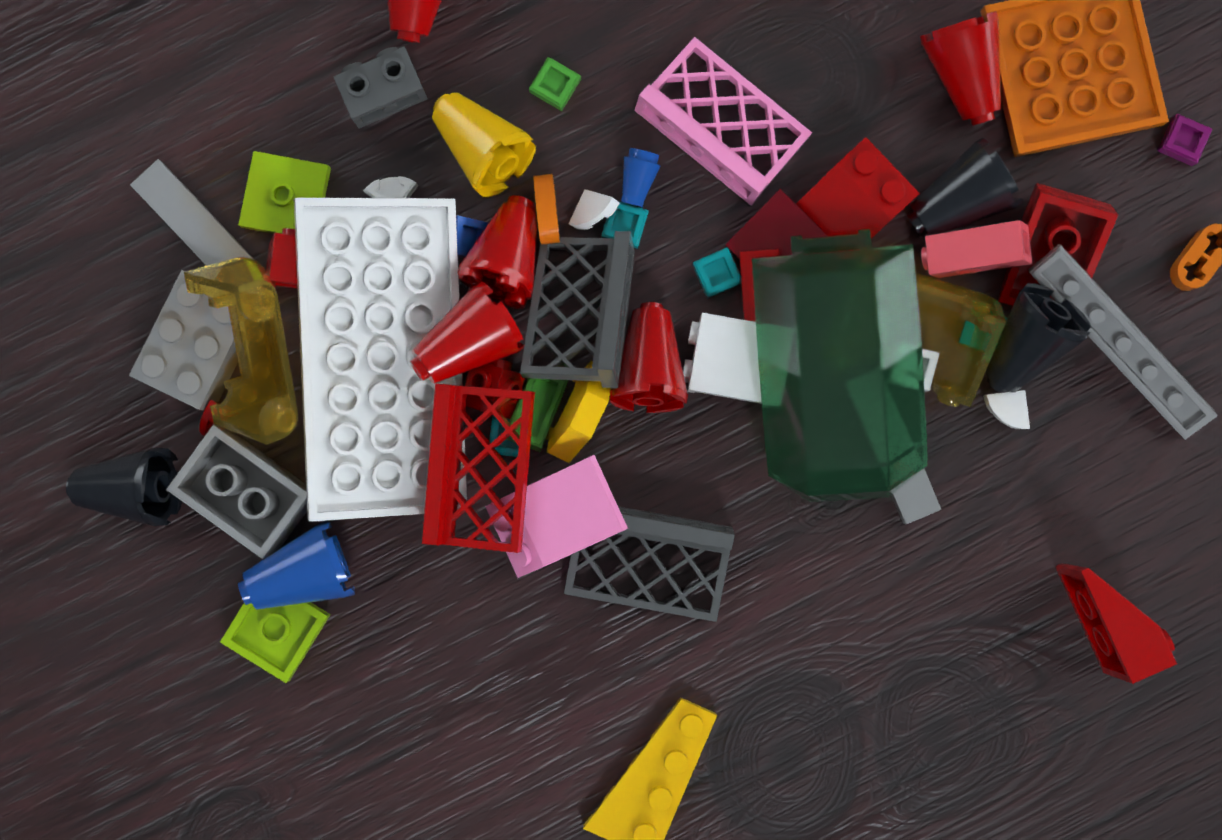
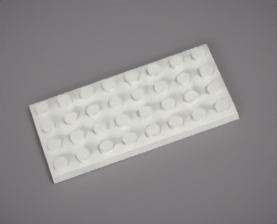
M295 198L294 218L308 521L424 514L435 384L463 386L462 373L433 384L428 378L421 381L409 361L414 358L411 350L459 302L455 199ZM465 439L463 440V445H462V451H463L464 454H465ZM465 475L459 481V491L467 500ZM459 503L457 505V510L461 507Z

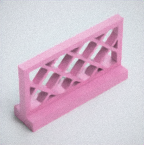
M696 37L688 43L652 85L648 84L639 94L634 110L750 206L755 203L765 188L812 134L809 129ZM693 52L706 61L707 72L687 73L686 60ZM679 68H681V73L674 74ZM715 80H729L736 87L737 96L717 97ZM709 81L710 97L690 98L689 82ZM682 82L684 99H669L660 89L666 83ZM738 104L740 122L720 123L718 105ZM745 104H759L765 109L766 120L746 121ZM711 106L713 123L700 124L692 116V107ZM787 127L798 138L792 145H776L774 128ZM767 128L769 146L750 147L748 129ZM741 130L743 147L729 148L722 142L721 131ZM777 153H784L778 160ZM770 154L772 168L765 176L752 166L751 155Z

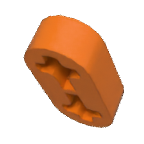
M553 174L533 176L541 245L560 243Z
M1212 224L1200 229L1174 261L1170 269V279L1176 288L1183 291H1191L1202 287L1210 281L1221 266L1222 224ZM1216 235L1218 237L1216 244L1219 247L1210 250L1206 254L1204 251L1211 242L1207 237ZM1198 261L1199 265L1194 270V275L1197 278L1187 280L1185 277L1188 271L1184 267L1191 266Z

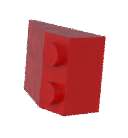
M867 137L843 157L796 203L836 243L813 265L826 280L920 194Z
M1036 183L1021 220L1029 228L1032 264L1007 268L998 302L1013 306L1019 292L1026 284H1039L1029 273L1028 269L1058 244H1061L1092 278L1118 217L1113 206L1109 203Z
M1069 564L1055 566L1103 673L1134 684L1177 664L1172 654L1175 646L1167 631L1163 628L1161 629L1157 623L1087 567Z

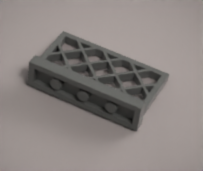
M615 231L614 239L560 237V243L543 245L540 243L520 370L522 378L601 381L602 388H618L635 256L631 232ZM550 250H566L571 255L557 267L548 260ZM593 251H607V259L595 268L584 259ZM579 263L588 273L572 285L562 274ZM558 279L566 290L550 301L543 294L544 288ZM595 280L603 288L602 293L588 302L579 291ZM574 296L583 307L567 319L557 308ZM552 312L561 321V324L547 335H544L538 328L539 321ZM591 314L598 321V327L584 337L574 325ZM569 330L578 342L562 354L552 342ZM596 340V342H595V348H594V347L591 345V343H593V342ZM545 347H548L557 357L546 367L532 366L533 357ZM586 348L593 356L592 368H575L569 360Z
M618 506L628 529L618 533L619 536L615 539H612V537L607 538L608 543L593 554H590L586 548L580 550L585 559L579 563L580 551L571 554L564 594L717 622L730 550L733 547L735 534L733 527ZM628 536L639 538L646 548L644 552L631 561L626 559L617 546L619 542ZM647 540L658 542L653 546H650ZM667 543L677 545L685 556L669 568L664 566L655 553L656 550ZM685 547L696 548V549H695L694 551H692L691 553H689V552L686 550ZM612 548L624 565L606 577L594 559ZM705 550L721 553L719 566L707 575L703 574L693 558ZM651 555L662 572L644 584L633 566ZM689 562L700 579L682 591L671 573ZM590 563L601 581L591 588L575 586L576 572ZM628 570L639 588L628 595L619 594L610 581ZM716 576L715 586L713 588L709 580ZM666 577L677 592V595L666 602L657 601L648 589ZM704 584L713 596L710 610L693 607L686 596ZM605 585L609 592L598 589ZM644 593L648 599L637 596ZM682 599L686 606L675 603Z

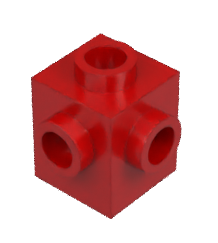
M499 359L470 370L466 376L465 386L522 391L525 378H522L519 372L511 370L512 362ZM467 395L466 406L482 412L488 409L478 395ZM488 396L493 403H495L500 398ZM510 398L499 408L505 418L511 419L519 399Z

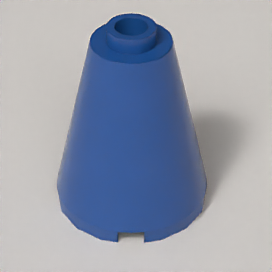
M329 520L313 527L243 572L244 581L239 582L238 587L245 605L252 603L254 608L259 610L355 595L354 585L348 588L345 585V581H347L348 577H351L338 538L336 535L329 538L326 533V529L332 527Z

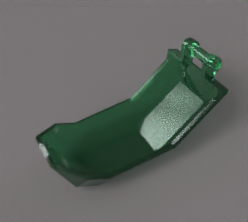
M870 229L858 230V234L803 239V235L791 236L792 255L752 258L758 365L768 476L809 502L888 498L928 466L922 341L913 244L872 248Z

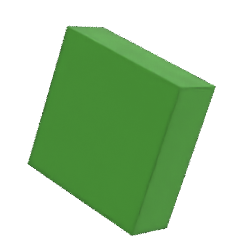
M548 57L529 87V93L563 111L581 81V75Z

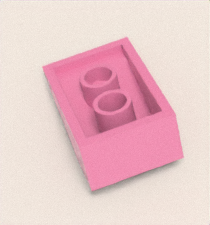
M595 455L527 486L522 552H506L518 578L628 529ZM515 492L500 499L504 505L515 497ZM494 503L485 506L490 518L499 511ZM514 506L509 510L512 515ZM502 516L493 525L501 542L511 543L512 526Z

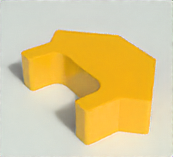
M590 361L585 368H592L593 361ZM572 380L575 382V387L554 428L550 427L546 440L549 441L547 453L570 463L591 439L609 402L611 388H602L601 381Z

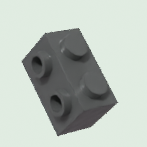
M405 46L399 49L397 47L384 49L376 55L375 59L364 64L361 62L349 64L341 70L340 74L333 76L350 117L358 129L428 99Z

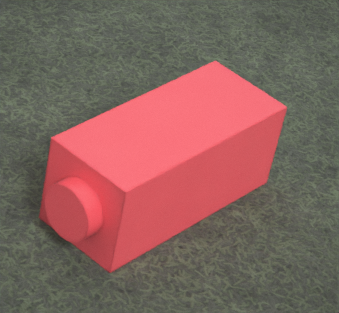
M1021 220L925 236L926 247H922L921 250L924 269L928 270L929 275L937 278L1032 264L1029 228Z

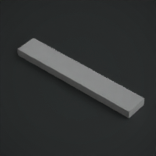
M1058 244L1028 269L1029 273L1040 285L1054 290L1051 295L1053 299L1061 304L1066 298L1083 312L1091 325V328L1088 330V332H1091L1088 335L1091 340L1185 440L1218 416L1214 409L1061 244Z

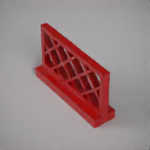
M435 384L422 544L451 545L513 553L522 552L535 392ZM467 395H478L488 407L474 422L465 411ZM488 396L500 398L495 403H493ZM510 398L523 399L522 415L511 425L499 408ZM494 414L505 428V431L490 443L478 427ZM464 422H465L466 425L468 426L465 430H464ZM519 427H520V436H519V434L516 432V430H517ZM473 432L485 449L470 461L463 453L462 445L463 440ZM511 436L519 446L518 457L507 465L495 448ZM490 454L502 471L487 483L475 466ZM517 467V474L515 475L512 470ZM469 472L482 489L467 501L459 491V481ZM505 476L515 485V497L506 505L503 504L492 490ZM487 494L499 511L484 523L471 506ZM459 503L461 507L457 510V505ZM514 506L512 515L509 510ZM466 512L478 529L468 538L455 537L456 520ZM502 516L512 526L511 543L499 542L488 529ZM481 534H483L487 540H480L477 538Z

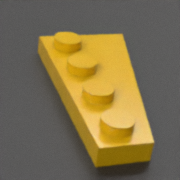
M680 697L652 734L648 743L636 755L616 785L604 797L597 810L585 822L583 829L607 840H664L717 714Z

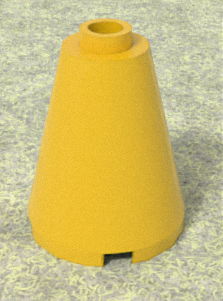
M457 92L444 94L435 102L432 120L473 189L482 197H492L509 188L504 182L513 174L518 179L522 176L532 162L536 151V145L531 141L533 139L527 132Z

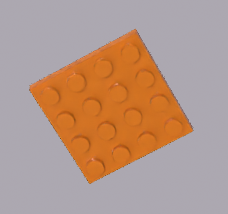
M1009 0L985 5L982 8L981 15L984 16L985 22H988L987 13L997 11L999 17L1001 101L1014 157L1155 128L1169 122L1140 0Z

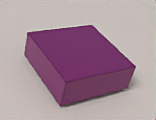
M1177 113L1171 118L1157 151L1187 165L1194 166L1202 155L1212 128Z

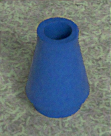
M635 148L629 149L628 157L624 156L621 202L643 207L644 200L661 167L658 165L660 155Z

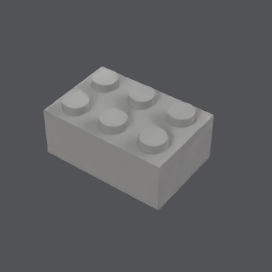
M181 270L129 376L204 411L210 400L219 402L264 309Z
M213 425L166 489L262 559L270 556L283 546L307 512L306 483L229 428Z

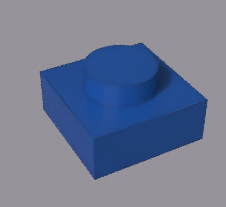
M459 215L456 216L458 258L464 259L488 225V222Z

